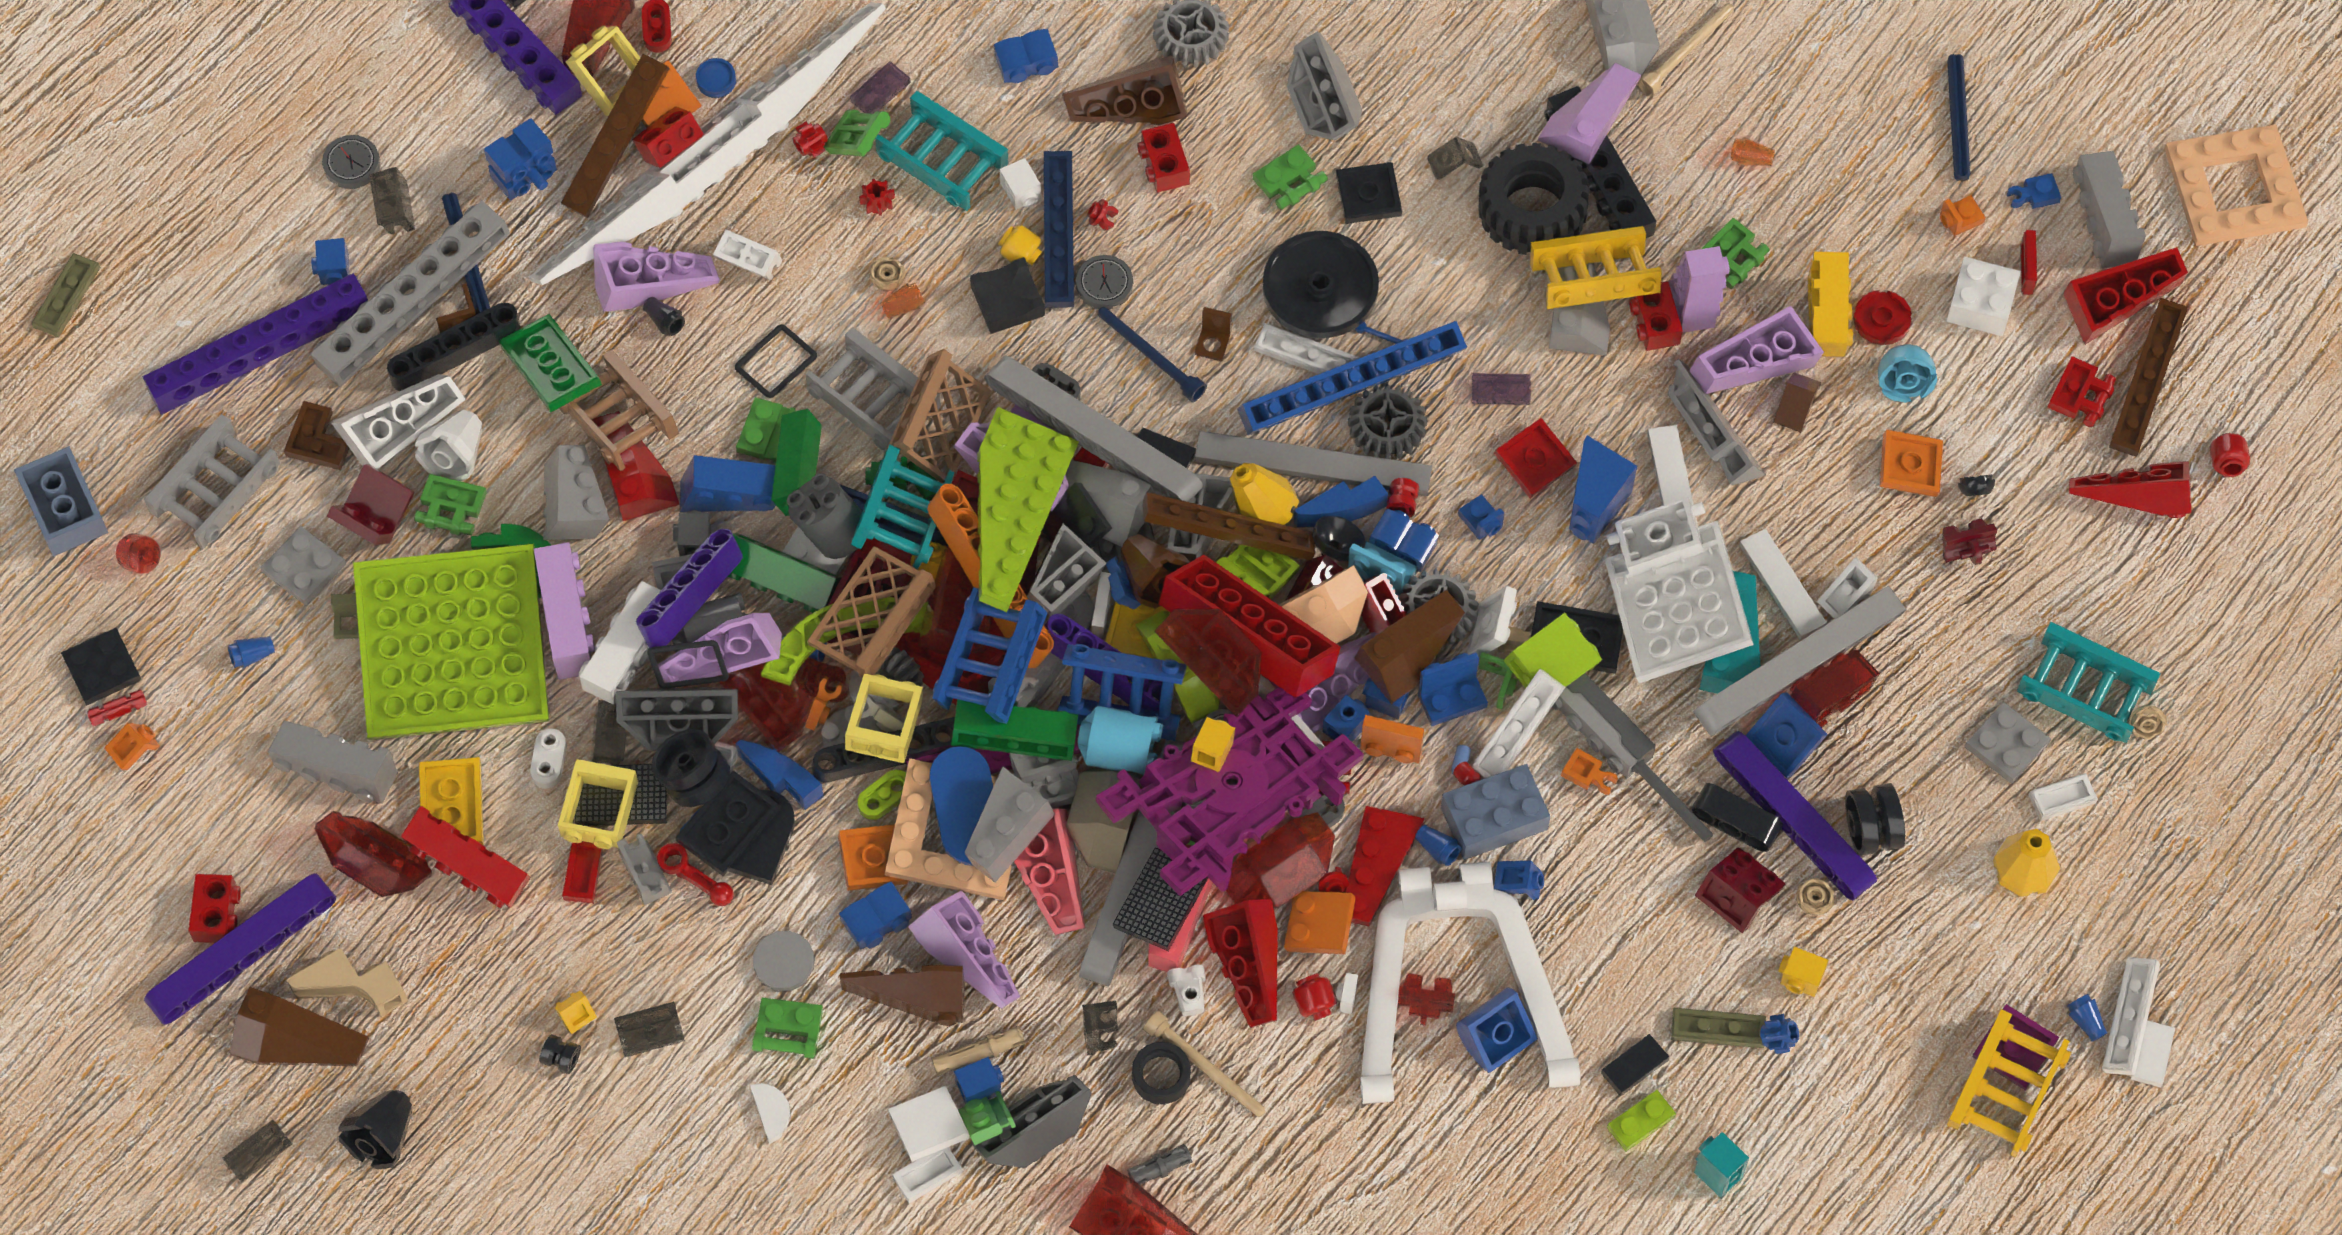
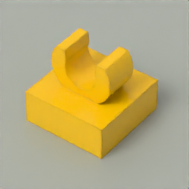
M581 990L576 993L572 992L569 994V998L562 1003L557 1002L556 1007H554L570 1034H573L597 1017Z

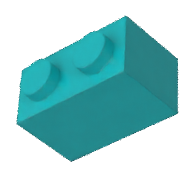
M1723 1132L1715 1139L1709 1136L1698 1149L1701 1152L1695 1158L1697 1164L1694 1171L1720 1198L1743 1178L1749 1161V1157Z

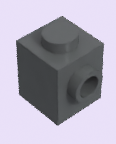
M697 510L679 513V523L673 524V541L677 542L679 556L694 554L711 535L709 513Z

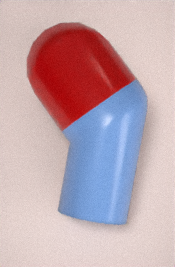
M1458 745L1451 768L1452 774L1464 786L1480 781V774L1475 772L1468 763L1471 748L1465 745Z

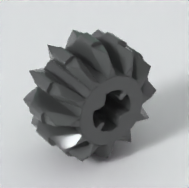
M896 647L893 648L876 673L890 680L913 682L917 686L923 684L922 679L924 678V674L919 670L921 666L916 664L914 657L911 658L905 650L901 651Z

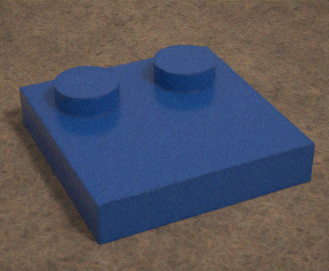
M1787 692L1780 694L1745 736L1786 778L1792 777L1828 734Z

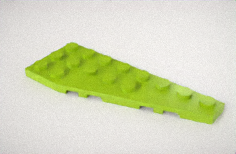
M997 407L977 453V462H979V472L977 474L979 483L978 535H980V545L978 547V556H980L979 601L1007 612L1079 441L1000 407Z

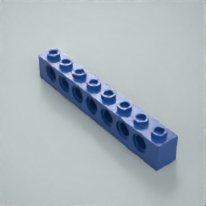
M1454 321L1246 402L1238 407L1237 410L1249 436L1365 389L1372 388L1375 385L1382 384L1461 353L1467 348L1457 321Z

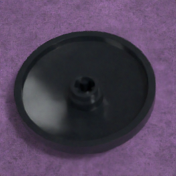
M1310 231L1289 238L1275 249L1264 269L1263 296L1269 311L1281 325L1294 333L1306 337L1331 338L1354 330L1368 318L1378 297L1379 277L1376 265L1370 254L1353 239L1335 232Z

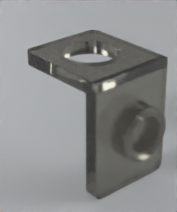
M1457 136L1427 157L1434 177L1438 180H1441L1464 163L1479 169L1483 167L1475 144ZM1466 148L1471 152L1473 159L1467 153Z

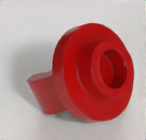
M1101 199L1099 202L1095 201L1087 213L1089 224L1092 226L1098 224L1102 229L1109 230L1114 227V223L1109 221L1106 215L1113 218L1119 211L1113 206H1108V201L1105 199Z
M1335 867L1334 872L1327 874L1324 873V870H1319L1318 888L1320 892L1345 893L1349 882L1340 867Z

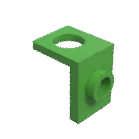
M1482 652L1479 669L1505 676L1498 694L1496 708L1502 709L1507 695L1513 696L1518 679L1513 678L1514 674L1503 661L1504 659ZM1488 662L1496 663L1501 667L1492 666Z

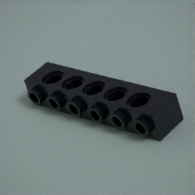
M1579 85L1548 98L1547 108L1544 111L1547 122L1555 112L1581 92ZM1607 135L1590 164L1571 156V161L1577 160L1582 166V171L1586 173L1589 194L1592 193L1595 197L1599 214L1607 218L1610 231L1644 226L1646 238L1654 235L1657 221ZM1593 166H1601L1603 169H1596ZM1612 188V189H1615L1616 191H1615V192H1610V191H1608V190H1606V189ZM1620 211H1626L1630 214L1624 215Z

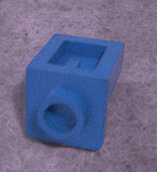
M1482 494L1458 509L1459 517L1479 540L1487 535H1495L1503 526L1504 512L1501 508L1495 510Z
M1531 860L1497 862L1494 882L1495 890L1504 891L1508 894H1527L1532 900L1539 899L1540 890L1544 887V875Z

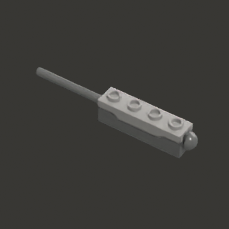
M1586 673L1563 690L1552 708L1555 710L1559 709L1566 716L1570 727L1575 731H1580L1587 738L1589 746L1595 752L1600 751L1607 758V763L1614 772L1621 773L1626 779L1634 774V772L1641 775L1704 842H1707L1713 836V833L1646 764L1653 758L1656 745Z

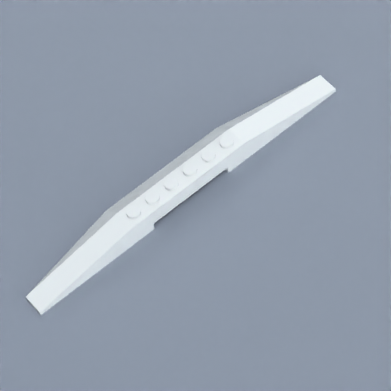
M868 3L842 22L843 25L833 33L829 31L820 37L821 42L808 52L805 48L797 54L800 59L786 68L782 64L773 70L775 76L764 83L759 80L700 127L704 133L701 138L661 168L653 165L621 191L624 197L616 204L614 201H610L602 209L605 214L596 223L590 220L583 226L586 231L577 239L571 237L563 245L564 249L557 255H552L529 276L531 282L544 285L594 259L593 248L595 244L626 242L668 219L671 220L679 216L686 204L701 198L707 187L722 181L728 170L743 164L747 160L746 156L749 153L764 147L768 143L767 139L774 133L782 132L789 126L788 122L800 112L886 9L884 4Z

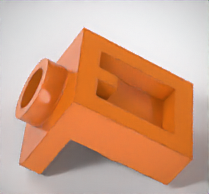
M1972 195L1954 203L1950 199L1944 200L1940 212V220L1943 226L1949 228L1954 236L1983 224L1986 218Z
M127 723L104 749L122 770H129L147 749L157 750L160 745L154 739L155 733L150 727L145 724Z

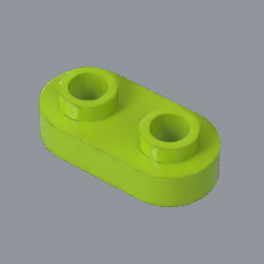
M897 769L891 770L863 790L858 797L860 814L866 819L877 820L898 806L903 788L900 791H893L892 787L895 785L904 786L906 772ZM871 803H877L879 805L876 809H870L868 807Z

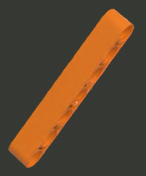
M944 484L928 504L929 515L975 588H979L980 556H978V547L980 545V535H978V517L963 492L957 486ZM1018 585L1009 607L1019 611L1023 608L1026 599L1029 600L1020 585ZM993 617L1004 637H1012L1017 622ZM1044 624L1028 668L1040 666L1054 647V641Z

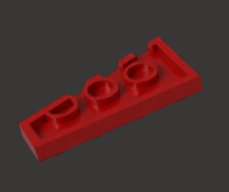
M1365 806L1349 874V886L1346 887L1345 893H1352L1355 896L1351 923L1368 927L1371 925L1392 881L1398 874V869H1400L1406 855H1408L1413 846L1418 830L1424 825L1425 818Z

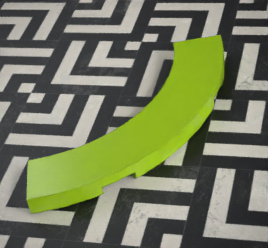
M894 597L877 600L880 612L892 609L896 603ZM873 601L856 605L859 617L876 613ZM833 604L810 614L793 627L794 629L781 641L779 659L766 662L761 672V677L791 685L800 666L816 650L808 645L807 641ZM853 606L842 608L837 613L838 622L855 618ZM878 620L861 623V629L879 628ZM857 625L841 628V635L858 630ZM836 630L824 632L818 641L824 644L837 637Z

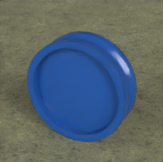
M712 58L701 63L696 71V82L700 92L711 98H721L731 93L736 85V74L732 64L721 58Z

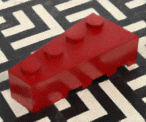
M2178 247L2071 280L2063 294L2083 342L2086 345L2179 287L2187 276L2188 271Z
M423 806L419 807L401 835L411 846L408 850L422 860L426 856L436 861L434 867L447 876L454 872L462 877L460 884L473 892H476L478 888L488 894L486 900L500 909L504 904L512 908L531 878L526 872L495 852L488 851L485 846L473 838L461 834L458 829L445 820L437 819Z

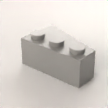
M558 445L544 464V495H546L544 517L546 518V530L543 532V540L595 539L609 522L610 518L585 445Z
M1062 524L1051 542L1026 594L1029 600L1036 601L1048 612L1044 624L1052 615L1062 612L1090 587L1100 575L1106 562L1068 527Z

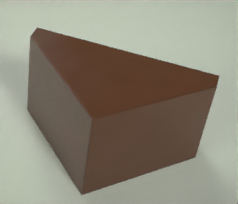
M1794 372L1787 382L1773 423L1801 433L1821 382Z

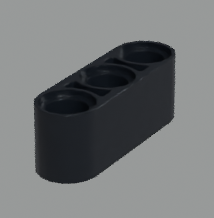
M1711 783L1704 785L1691 808V811L1699 820L1762 852L1770 850L1783 827L1781 820L1773 814Z

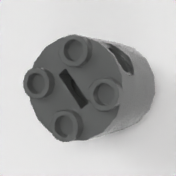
M818 473L812 480L788 496L787 504L789 505L790 519L825 557L831 559L843 558L858 549L850 544L862 514V509L833 478L827 477L824 473Z
M737 593L705 602L672 639L673 645L694 642L725 621L748 615L745 612H741L745 610L742 594Z

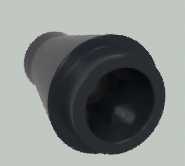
M655 297L649 298L643 305V310L650 316L662 334L674 336L682 330L685 318L680 310L657 300Z

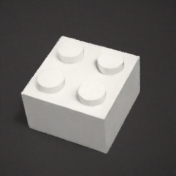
M1964 256L1946 322L2003 337L2021 271Z

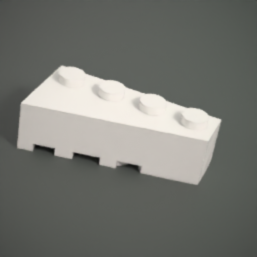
M438 374L331 421V424L362 466L369 464L378 469L418 438L421 433L428 430L465 401L466 398L450 376Z
M641 581L637 589L633 588L629 592L625 602L626 606L621 613L617 612L614 615L610 624L611 629L605 637L602 636L598 640L593 657L590 661L586 660L579 671L583 690L614 705L616 703V691H625L635 677V667L640 668L649 660L647 654L649 647L636 624V619L661 591L660 589Z

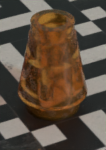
M1745 137L1742 139L1736 138L1732 146L1730 159L1735 161L1737 165L1771 166L1775 150Z
M915 282L910 285L906 283L884 301L880 302L887 318L920 309L919 306L925 303Z

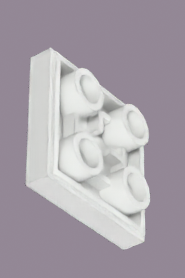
M946 1086L888 1109L892 1122L911 1162L969 1139V1133Z

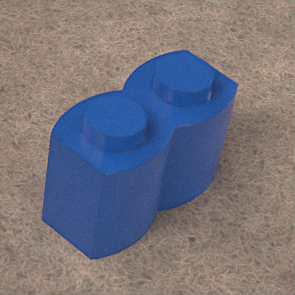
M1048 29L1035 30L1021 37L1007 38L994 44L995 57L1005 83H1020L1031 75H1048L1059 67L1058 56Z
M1386 509L1370 535L1369 543L1417 566V572H1421L1437 546L1439 535L1428 524L1412 522L1403 511Z
M892 882L880 886L865 898L852 903L839 913L841 922L860 950L866 947L869 949L876 947L883 941L885 934L892 931L895 933L902 931L909 925V920L912 919L910 908Z

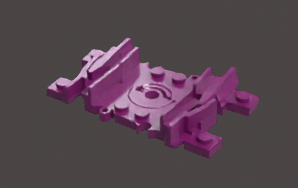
M1278 687L1268 693L1263 700L1257 692L1251 691L1241 698L1242 709L1233 715L1224 714L1223 721L1235 727L1233 745L1220 772L1191 762L1196 736L1184 743L1180 752L1175 745H1167L1163 751V759L1159 758L1146 766L1145 773L1139 781L1143 789H1140L1126 770L1122 769L1117 773V780L1119 782L1096 795V803L1113 824L1138 809L1142 812L1157 832L1156 845L1172 859L1170 863L1160 869V876L1179 896H1182L1206 877L1224 892L1228 889L1231 878L1233 857L1238 853H1247L1248 845L1244 843V839L1252 838L1257 844H1260L1261 836L1284 819L1285 811L1288 810L1289 815L1292 817H1299L1303 812V807L1308 810L1311 809L1313 802L1322 796L1319 790L1334 805H1340L1346 787L1338 778L1361 762L1364 753L1344 734L1320 750L1296 726L1291 718L1309 708L1312 704V699L1306 692L1295 698ZM1235 779L1238 783L1236 785H1229L1226 780ZM1206 799L1205 801H1203L1201 804H1199V805H1198L1197 807H1195L1194 809L1191 808L1190 805H1193V804H1195V803H1198V802H1200V801ZM1182 802L1187 803V805L1182 808ZM1191 840L1195 844L1188 849L1185 845L1190 843Z

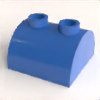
M1509 987L1456 1023L1457 1032L1465 1048L1479 1066L1488 1073H1491L1538 1039L1517 992Z

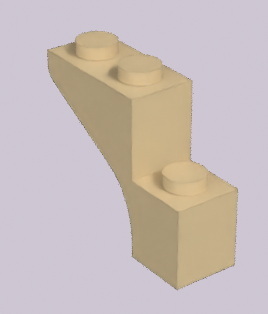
M341 948L324 953L317 962L308 967L298 968L287 979L293 994L299 999L358 996L369 1001L377 1009L381 1017L408 1002L404 989L386 961L382 964H374L368 967L363 975L358 976Z

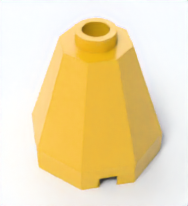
M1243 463L1234 469L1230 477L1236 508L1240 515L1282 525L1290 522L1293 516L1290 511L1293 505L1295 508L1297 507L1299 500L1293 486L1286 478L1255 463Z
M2038 829L2008 836L1993 859L1994 868L1997 869L1999 884L2020 897L2029 896L2030 893L2038 892L2037 894L2046 893L2060 870L2055 849L2049 836Z

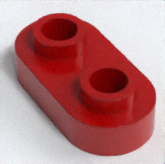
M648 0L641 10L644 45L651 52H664L672 43L670 8L664 0ZM654 15H660L659 18H653ZM656 39H662L660 42H654Z

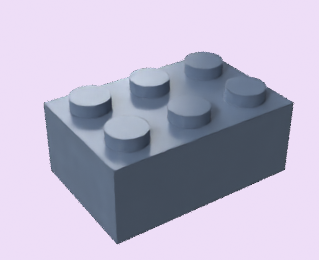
M70 446L14 469L53 557L108 533Z
M1527 764L1442 794L1441 810L1453 837L1457 839L1458 845L1461 846L1460 853L1463 860L1547 831L1549 827V811Z

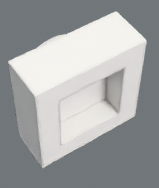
M1346 973L1344 983L1338 982L1336 998L1337 1001H1341L1340 1012L1352 1014L1358 983V975Z

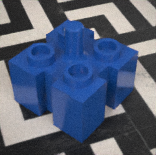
M532 118L512 130L513 134L509 137L504 138L502 136L484 148L486 160L490 164L488 166L490 177L510 201L517 196L526 194L530 190L532 182L539 190H544L548 186L546 180L557 171L555 158L551 155L553 153L551 141Z

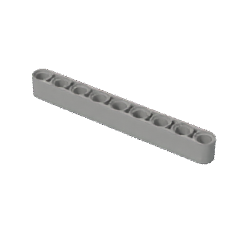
M1006 355L1003 356L985 375L986 383L995 392L1059 433L1079 441L1078 445L1117 470L1151 484L1155 494L1189 502L1203 488L1201 480L1192 471L1015 359Z
M1887 586L1697 707L1693 713L1712 737L1891 623L1907 609L1890 586Z
M1166 740L1159 758L1163 759V751L1167 745H1175L1180 752L1182 751L1183 744L1186 742ZM1140 810L1079 972L1080 978L1108 987L1112 982L1129 936L1124 932L1114 929L1113 922L1155 847L1160 849L1156 845V830Z

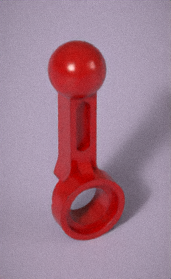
M669 843L659 850L657 862L663 872L676 874L677 877L692 883L707 893L712 903L717 906H726L731 903L734 897L732 887L725 882L717 883L690 865L688 854L682 845ZM678 855L682 857L680 863L676 866L666 865V861L670 856Z

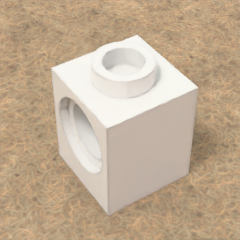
M1026 158L1000 169V184L1015 210L1021 207L1032 206L1041 199V184Z

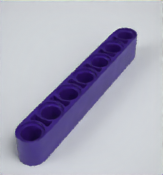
M1735 731L1713 749L1714 756L1721 766L1763 810L1781 820L1783 823L1782 830L1846 898L1854 901L1877 882V877L1868 864L1742 732Z
M317 873L305 877L152 988L146 994L144 1002L163 1025L172 1023L328 910L336 901L335 894Z

